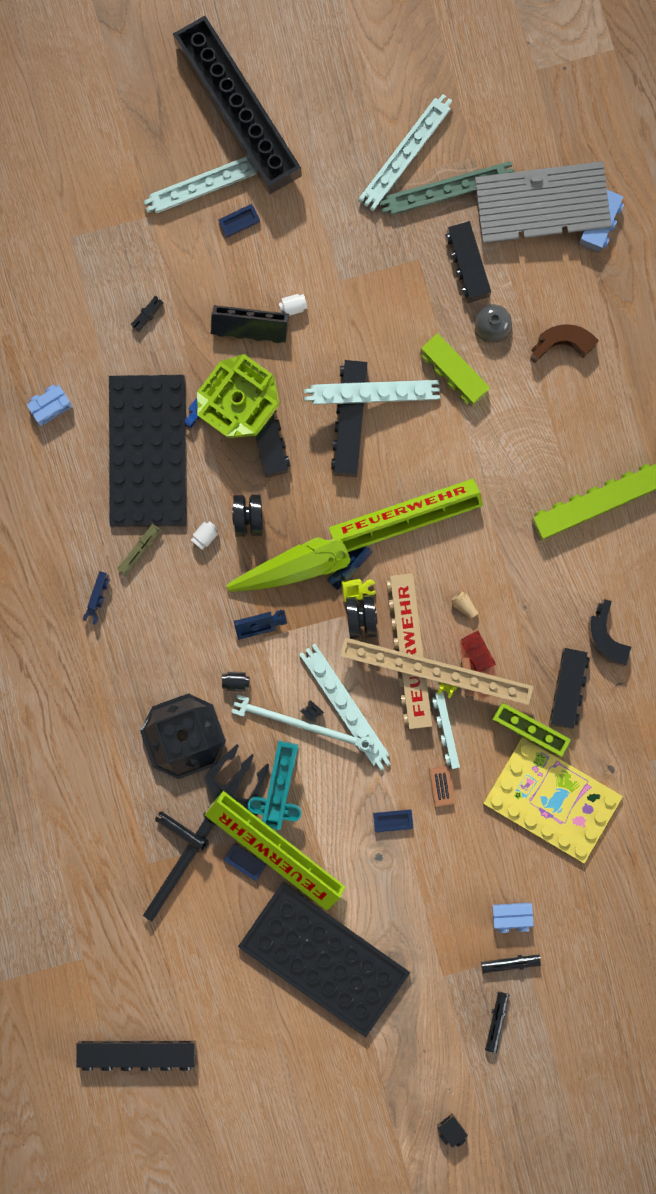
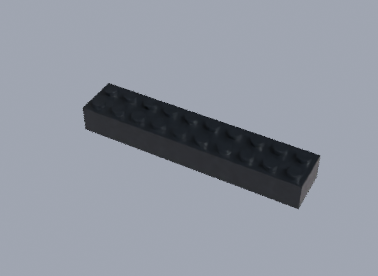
M203 16L173 33L177 48L269 195L300 178L302 172L299 163L207 17Z

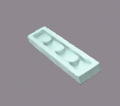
M442 691L441 694L435 693L432 702L434 709H438L439 716L436 717L438 728H442L444 734L440 737L442 746L446 747L448 752L445 755L447 766L451 765V769L459 768L460 765Z

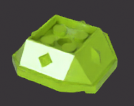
M245 354L220 361L197 391V415L227 438L257 436L280 405L275 376ZM243 396L242 400L236 403L237 398Z

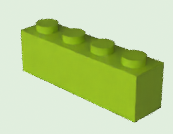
M438 333L421 348V358L427 364L430 362L435 367L433 369L439 377L443 376L448 381L447 385L453 391L457 390L461 394L460 398L465 404L469 403L473 406L489 391L490 387Z
M503 702L500 703L491 719L558 757L563 756L571 739Z

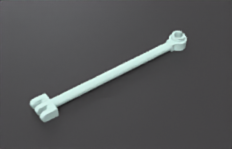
M236 695L238 700L243 701L242 704L234 702V706L240 707V711L232 709L231 713L244 717L247 711L356 745L363 752H369L373 749L370 746L367 748L362 747L363 741H368L369 745H374L369 737H353L248 704L250 698Z

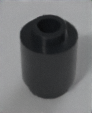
M227 672L222 674V689H227V691H245L246 688H249L250 676H246V672Z

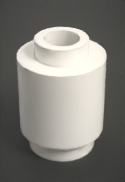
M295 294L281 298L282 302L279 303L281 313H289V316L308 309L304 294Z
M210 521L208 523L203 522L194 532V537L191 541L203 550L218 535L216 532L218 528Z

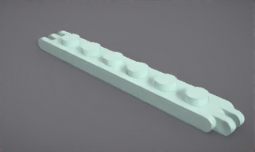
M442 94L439 99L435 98L359 197V202L362 203L365 198H368L364 205L368 207L373 202L370 210L374 211L377 208L379 202L384 199L451 110L449 108L452 102L451 99H448L445 104L442 103L446 98Z
M244 157L149 195V199L143 201L144 206L152 204V206L146 208L147 213L153 211L160 213L257 174L247 158Z
M439 380L311 385V389L303 390L304 394H311V396L304 397V401H312V405L440 400V395H433V393L440 392V388H432V385L439 384Z
M313 644L312 647L316 651L314 654L307 648L308 658H306L303 652L299 655L353 736L357 738L369 737L372 739L374 745H369L368 741L362 742L363 748L368 746L373 748L371 751L364 753L373 766L377 764L380 770H383L382 760H384L387 766L391 764L387 759L390 756L317 645Z

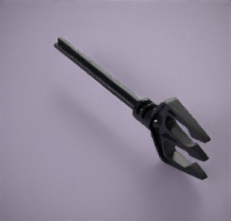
M236 744L206 772L204 780L213 797L212 803L224 791L248 809L249 800L252 797L259 796L269 764H265L257 773L258 782L248 798L237 796V790L244 772L250 769L254 754H251L241 763L240 770L226 785H221L215 779V776L226 760L234 759L239 747ZM206 812L203 813L204 821L195 833L203 839H206L213 826L216 825L205 816ZM187 845L142 915L151 922L154 920L194 858L198 849L192 845Z

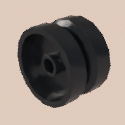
M261 494L250 495L249 507L246 506L244 495H234L232 519L235 537H245L247 535V525H250L252 536H263Z
M373 595L362 597V608H359L356 596L346 597L350 639H360L361 626H364L367 638L377 637L376 607H374Z

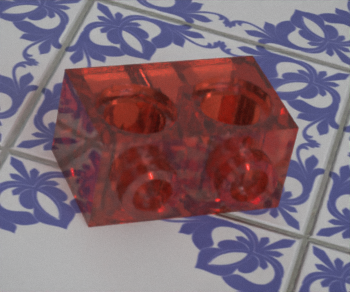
M478 630L460 640L475 671L482 673L496 665Z

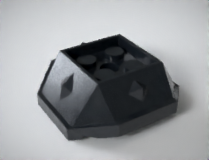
M189 693L152 706L140 730L152 767L177 779L213 767L217 763L226 743L214 705ZM185 730L188 733V738L186 741L181 742L178 739V733Z

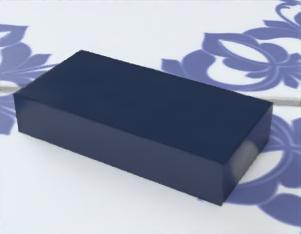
M253 204L218 219L226 238L260 223Z
M412 809L373 813L375 832L413 829Z
M235 843L224 858V861L257 881L267 865Z

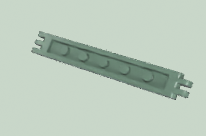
M505 162L388 195L385 197L386 200L379 202L380 207L388 205V207L381 209L382 214L390 212V215H395L477 192L475 177L513 173V168L506 170V168L512 166V162Z

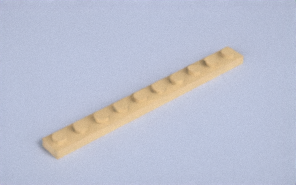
M344 638L340 657L529 705L534 687L349 638Z

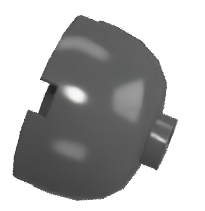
M486 305L479 310L475 317V332L485 342H501L507 338L511 331L512 319L510 313L501 305Z

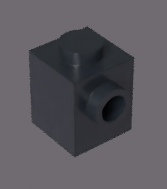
M453 1113L437 1124L441 1132L439 1136L445 1145L449 1143L452 1148L455 1145L459 1147L466 1141L467 1132Z

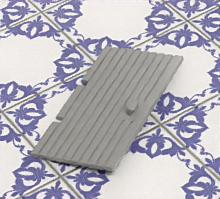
M603 161L475 177L483 243L519 239V232H524V238L562 234V227H567L568 233L612 227Z

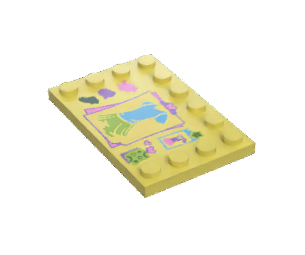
M521 737L483 804L580 862L585 863L623 796Z

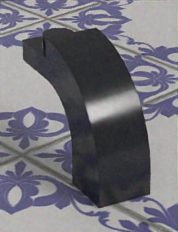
M604 599L597 605L595 614H598V617H589V637L595 650L604 659L620 666H626L631 646L614 641L608 634L606 622L612 601Z

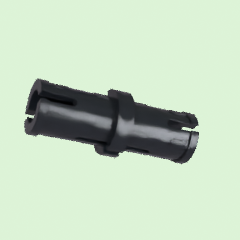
M154 296L148 305L140 310L141 313L130 325L140 332L144 325L154 318L153 315L164 303L157 296Z

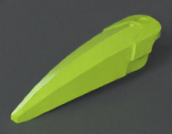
M316 537L264 562L232 580L226 586L229 592L287 585L345 568L350 563V557L344 543L340 539L324 540L323 538Z

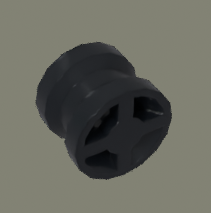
M309 700L306 708L300 710L313 724L317 721L316 718L324 713L311 700Z

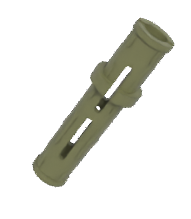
M152 523L145 534L138 538V543L117 569L127 576L147 548H151V543L162 530Z

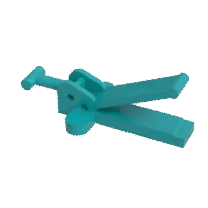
M278 741L267 798L252 797L248 802L249 811L263 815L262 821L274 831L275 828H277L276 830H281L283 819L297 821L302 815V810L298 805L286 803L299 744Z

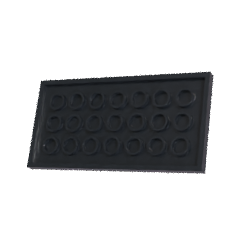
M185 375L109 376L110 527L151 526L152 523L155 526H186Z
M284 882L281 883L238 945L241 950L365 1038L411 973Z

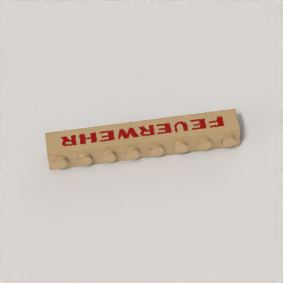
M413 573L390 576V581H386L387 591L392 594V600H389L390 611H394L395 618L391 619L392 630H396L397 638H394V647L399 652L424 658ZM401 672L402 676H398L399 687L404 689V695H401L402 707L406 706L407 713L403 714L404 726H408L409 730L432 727L426 678Z

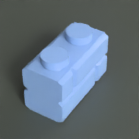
M60 385L48 387L45 390V394L33 396L29 400L30 403L27 404L40 426L73 407Z
M532 903L495 904L491 906L493 929H498V933L510 932L509 929L517 928V932L529 931V927L534 926Z

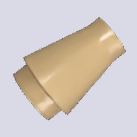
M461 591L451 599L452 606L470 620L478 614L467 593L465 594Z

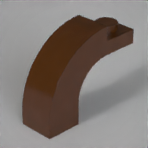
M569 324L557 325L547 329L539 336L538 340L542 344L537 343L531 351L533 353L530 358L536 363L549 349L557 345L570 346L584 358L598 344L599 340L582 327Z

